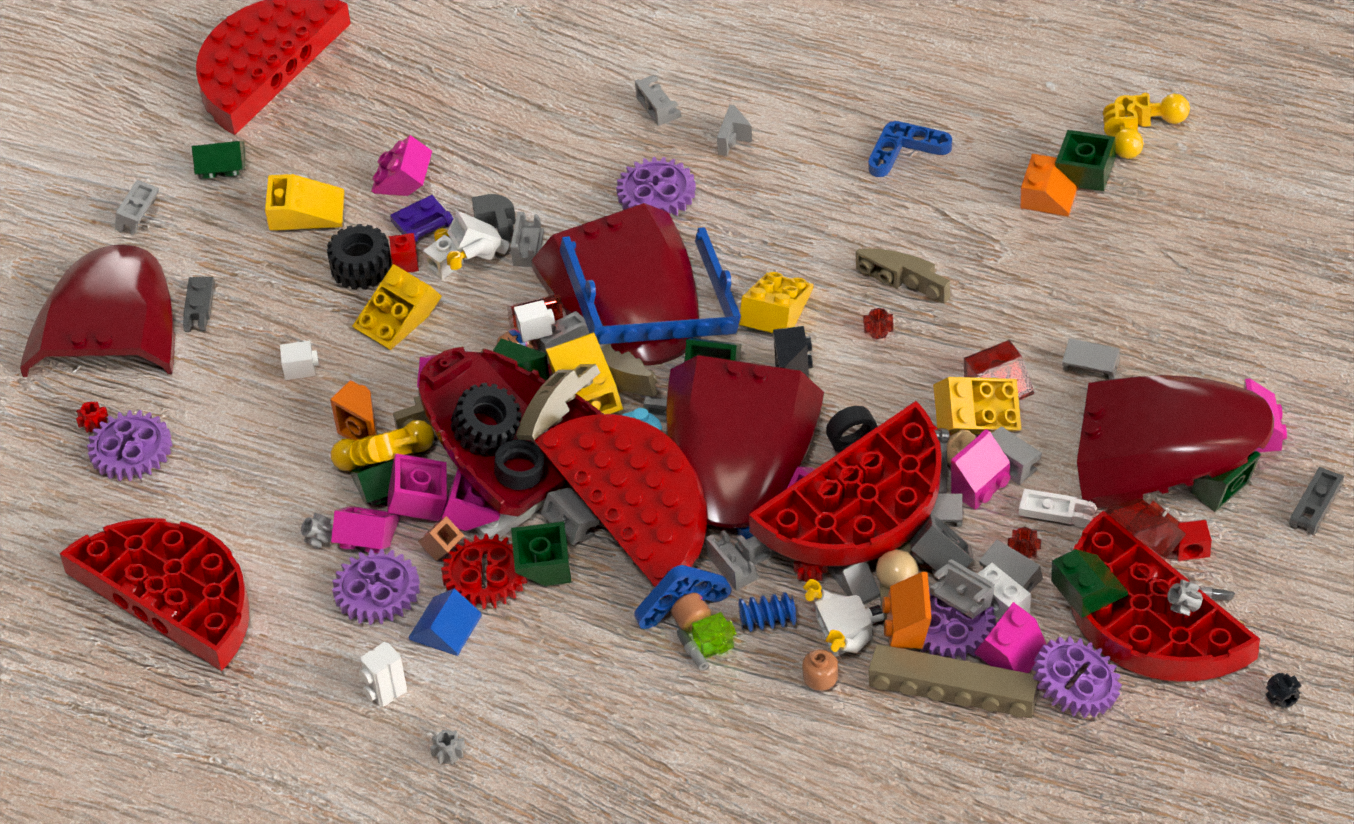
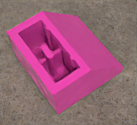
M411 135L403 141L399 140L390 151H385L380 155L377 161L379 166L372 179L374 183L371 192L374 194L400 196L412 194L423 186L432 150Z

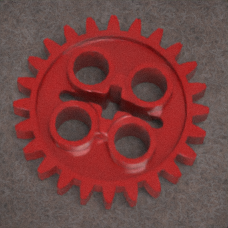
M485 533L483 539H479L477 535H474V541L472 542L465 538L464 546L456 544V552L449 551V559H443L444 567L441 568L446 591L455 588L474 607L477 604H481L483 610L488 603H491L493 608H496L497 601L507 604L506 597L515 599V591L522 592V584H527L526 577L515 573L512 543L509 544L508 537L499 541L498 534L493 539H489L487 533ZM484 554H487V587L483 589Z

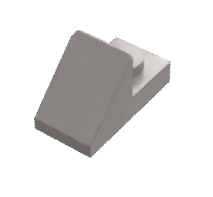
M729 105L717 136L718 155L728 156L730 148L735 146L736 140L752 142L751 124L735 105Z
M867 562L844 566H829V573L847 596H860L863 605L880 597L879 589Z

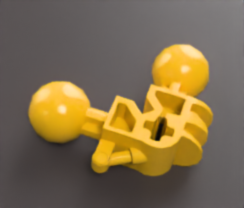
M1147 92L1141 95H1122L1117 97L1114 103L1108 104L1103 109V129L1108 136L1115 137L1116 154L1121 158L1131 159L1141 153L1144 144L1143 138L1138 132V125L1142 127L1151 126V117L1161 116L1168 123H1180L1188 117L1190 105L1184 96L1176 93L1167 95L1162 99L1161 103H1150V95Z
M413 420L404 428L387 431L382 434L358 440L341 439L331 449V461L339 470L352 471L358 466L394 459L395 453L406 455L412 452H424L433 444L434 431L427 422Z

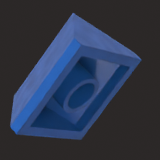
M455 588L432 598L409 635V640L458 656L482 614Z

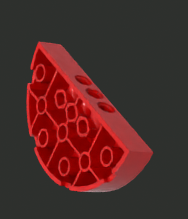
M262 0L236 11L219 23L204 40L196 62V75L202 102L206 111L214 117V121L226 131L236 135L351 24L348 4L340 0Z
M917 401L913 402L750 513L749 532L760 542L781 555L797 561L822 566H844L864 563L899 548L911 539L927 521L939 493L941 447L930 417Z
M596 414L579 417L559 424L534 440L654 587L658 585L672 568L679 565L692 567L695 559L698 560L707 528V505L702 484L695 469L678 445L661 430L649 423L624 415Z
M1104 510L1084 528L1082 536L1078 543L1075 544L1074 549L1098 555L1128 591L1127 596L1083 618L1071 606L1073 616L1081 632L1096 649H1102L1101 654L1110 656L1109 660L1137 674L1178 682L1201 681L1222 677L1236 672L1258 659L1260 638L1200 589L1197 592L1202 594L1203 600L1197 611H1190L1189 616L1172 611L1171 606L1173 604L1168 601L1170 588L1174 584H1180L1182 579L1187 582L1189 580Z
M164 518L132 519L103 527L102 532L90 537L87 534L59 553L67 575L220 671L230 663L239 650L249 622L250 606L240 565L232 556L230 549L210 532L180 521V524L166 522Z

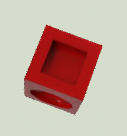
M414 233L389 236L392 263L406 272L419 271Z
M1206 519L1174 523L1173 535H1169V545L1171 551L1176 552L1178 561L1210 557L1212 539Z

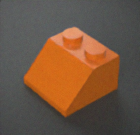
M1032 153L1021 185V209L1069 217L1078 186L1055 166L1056 157Z
M350 380L330 399L337 433L353 440L378 435L370 390L366 386L359 385Z
M920 572L890 586L888 596L883 597L882 611L887 613V620L884 623V635L889 637V645L891 647L923 649L932 619L927 572Z

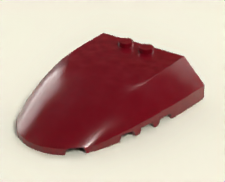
M646 203L553 234L531 260L533 272L553 301L564 308L566 315L577 311L583 317L560 253L562 237L570 236L571 242L575 241L576 243L574 250L585 280H593L595 283L596 296L594 304L602 326L699 319L694 275L680 233L668 212ZM694 337L612 343L610 345L615 352L619 351L622 355L629 351L636 359L640 358L645 366L669 362L683 355L686 349V339Z
M110 245L90 251L71 265L47 298L31 329L20 365L22 377H28L29 369L45 357L139 355L163 367L167 375L173 374L175 353L174 317L166 278L157 258L140 247Z
M464 347L452 348L436 355L423 367L420 373L418 390L421 404L439 441L468 482L498 513L518 517L544 500L549 492L557 491L569 482L543 452L544 474L538 484L525 490H514L505 487L494 475L495 455H490L487 452L483 456L478 451H475V453L469 452L470 448L467 446L463 448L460 445L461 440H456L453 436L455 431H451V417L460 396H462L466 389L470 390V387L475 384L480 387L481 383H487V386L490 387L492 384L498 385L497 388L500 390L505 388L508 390V395L513 394L516 398L514 403H519L520 405L519 412H521L522 420L531 400L546 380L539 376L538 371L533 370L529 372L519 367L516 360L484 348L481 352L465 351ZM575 393V398L566 403L570 411L562 417L563 420L557 425L579 417L604 413ZM474 414L480 422L486 425H497L496 421L489 415ZM517 429V431H516V434H515L513 440H519L518 437H517L518 429ZM526 440V441L532 442V443H534L535 445H537V443H536L535 441ZM513 458L504 463L508 469L520 472L530 470L535 466L531 461L524 458Z
M700 355L670 369L666 402V435L678 445L700 479L704 498L706 499L708 524L726 528L749 526V514L786 490L796 468L800 467L803 461H805L808 449L813 442L817 430L824 391L802 371Z
M1155 375L1088 383L1076 462L1082 500L1095 503L1097 508L1143 500V494L1155 491L1166 494L1169 487L1182 483L1191 486L1194 479L1205 475L1214 478L1240 467L1248 462V456L1259 447L1264 449L1270 441L1274 429L1273 412L1267 401L1253 391L1229 383L1198 377Z

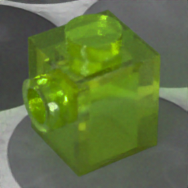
M722 612L691 623L693 641L696 642L705 659L717 654H723L734 648L733 636H736V631L731 620L727 621Z

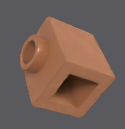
M446 516L436 523L418 543L437 561L448 553L465 535Z

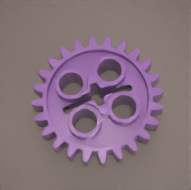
M653 157L652 162H648L646 158H643V164L635 161V168L627 166V173L621 172V179H617L618 186L616 191L618 202L622 203L623 210L646 203L669 214L672 213L678 216V209L686 211V205H691L692 198H695L696 184L694 175L690 174V168L683 167L682 162L675 165V159L666 162V157H663L661 161H657L656 157Z
M129 410L127 416H123L121 412H118V418L116 419L109 416V423L100 422L101 429H93L94 436H89L90 444L87 445L88 455L94 469H99L100 475L107 473L108 479L117 475L118 481H121L124 476H127L128 480L131 481L133 475H137L139 479H142V473L144 472L152 475L151 468L160 469L159 462H167L166 455L171 454L170 447L173 446L170 430L167 429L166 422H161L159 416L152 418L151 412L143 416L141 410L136 415H132L131 410Z
M370 549L368 556L359 552L360 559L356 560L350 557V565L342 563V571H336L337 579L332 581L334 587L332 591L336 606L340 607L342 614L348 613L350 620L357 616L358 623L368 619L369 625H372L374 619H378L379 623L383 624L386 617L392 622L394 621V614L401 617L404 616L403 608L412 609L410 602H417L416 594L420 593L419 575H417L416 566L412 567L410 559L404 560L403 554L395 557L394 550H391L388 555L384 554L383 549H380L378 554H374V551Z
M929 589L932 619L923 649H920V652L923 653L929 650V654H940L942 657L950 656L952 659L960 655L963 660H966V653H970L975 657L976 654L974 652L976 648L979 647L996 624L994 608L989 607L972 619L930 594Z
M1068 636L1066 641L1058 637L1056 642L1050 640L1047 645H1043L1034 659L1036 663L1032 670L1036 671L1033 679L1040 681L1037 688L1046 690L1043 695L1044 698H1053L1051 705L1061 704L1062 712L1066 711L1067 708L1071 709L1072 716H1075L1078 711H1080L1083 718H1086L1089 713L1093 717H1096L1099 712L1105 714L1107 709H1111L1120 695L1119 689L1122 684L1117 681L1121 676L1120 674L1113 673L1117 666L1109 665L1107 662L1110 656L1102 657L1100 655L1102 649L1093 650L1091 642L1085 646L1083 645L1082 638H1079L1074 643L1071 636ZM1085 664H1088L1089 666L1085 672L1079 676L1069 690H1066L1065 687L1069 684L1070 680H1073Z

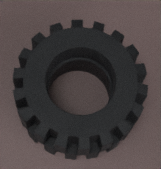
M357 224L354 227L350 225L345 230L340 229L337 231L338 234H334L331 237V241L327 244L330 270L335 281L342 283V286L346 288L351 286V289L359 287L367 289V286L373 287L377 285L378 281L382 282L392 267L389 243L385 233H381L379 228L373 229L372 225L363 226L362 224Z
M481 383L480 387L475 384L470 387V390L466 389L462 396H460L452 414L451 431H455L453 436L456 440H461L460 445L463 448L466 446L470 448L469 452L471 453L478 451L483 456L487 452L490 455H495L501 445L513 440L520 425L521 412H519V403H514L516 398L513 394L508 395V390L505 388L500 390L496 384H492L490 387L487 386V383ZM474 414L489 415L496 421L497 425H486L480 422Z

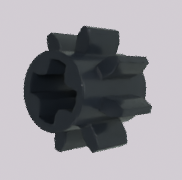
M1278 673L1268 680L1266 686L1268 692L1265 695L1272 705L1276 703L1278 707L1287 708L1299 700L1301 684L1295 675L1290 677L1288 673Z

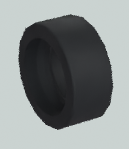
M855 405L846 407L831 417L826 426V435L835 451L840 453L877 428L878 425L867 408ZM862 424L856 432L842 437L843 433L849 428Z
M526 440L508 441L498 448L495 453L494 475L502 485L514 490H525L534 487L541 481L544 474V454L541 448ZM524 458L531 461L535 466L530 470L520 472L508 469L504 463L509 459Z

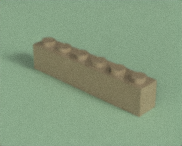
M876 644L868 670L869 686L879 690H891L905 695L930 698L934 701H946L960 706L985 709L989 712L996 711L1011 714L1015 717L1032 719L1039 695L1037 686L1040 681L1033 679L1034 674Z

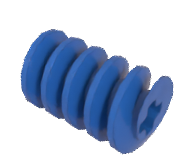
M782 592L779 601L776 594H771L770 602L767 601L764 595H761L759 604H757L754 597L749 598L748 605H746L742 598L738 601L742 630L743 626L746 625L749 632H753L754 624L757 623L762 631L764 630L765 622H768L771 629H774L776 620L780 622L782 627H785L787 619H790L792 625L796 626L793 595L790 599L786 592Z

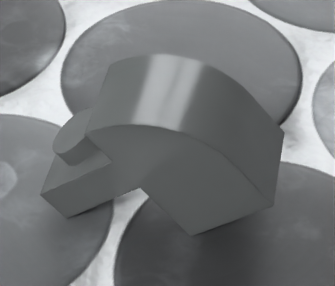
M498 194L471 197L474 217L497 228L501 239L511 243L510 233L514 232L513 225L516 222L513 203L508 198Z

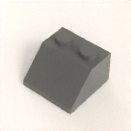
M932 513L910 542L911 555L921 564H924V562L928 563L933 568L931 571L934 575L940 568L948 564V561L951 559L966 568L973 561L971 545Z

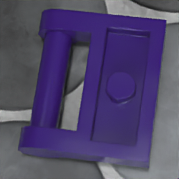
M433 195L390 215L391 222L401 234L414 233L415 243L418 242L419 238L443 226L449 227L453 221L451 213L446 211Z

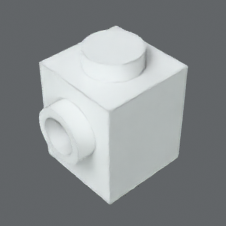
M443 235L423 250L426 269L442 280L455 271L451 270L450 265H447V254L450 251H459L453 241L446 235Z
M544 300L514 307L517 328L523 342L553 335L551 324H555L552 309L547 310Z
M310 341L280 345L281 363L285 380L315 376V366L319 365L317 350L312 351Z

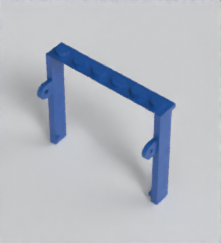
M705 227L698 228L695 243L725 317L602 326L594 304L596 296L595 283L593 280H585L574 250L576 248L575 241L571 242L570 236L562 237L560 253L589 333H595L599 344L737 333L741 315L730 290L731 274L729 270H722Z

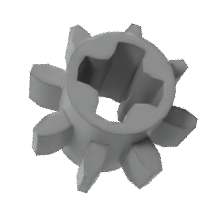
M314 513L313 518H306L301 527V534L305 536L304 542L321 548L322 542L329 543L332 539L333 525L330 524L331 519L318 513Z
M1183 579L1180 581V584H1174L1168 592V601L1173 604L1171 610L1186 616L1190 615V611H1197L1203 600L1202 594L1197 592L1200 586Z
M442 730L437 736L432 737L431 755L437 756L439 764L443 762L453 765L459 758L464 757L462 750L465 748L464 738H458L456 730L453 732Z

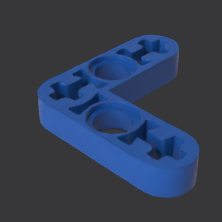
M891 121L885 125L869 157V173L875 177L888 175L902 147L936 155H946L952 150V136L940 130L900 121ZM914 136H923L924 139H922V140H914L913 137H914ZM883 147H892L893 150H891V151H883L882 148H883Z
M679 565L672 568L635 610L634 617L640 628L649 629L656 626L672 609L674 603L684 594L699 593L705 600L719 602L731 594L732 588L726 577Z

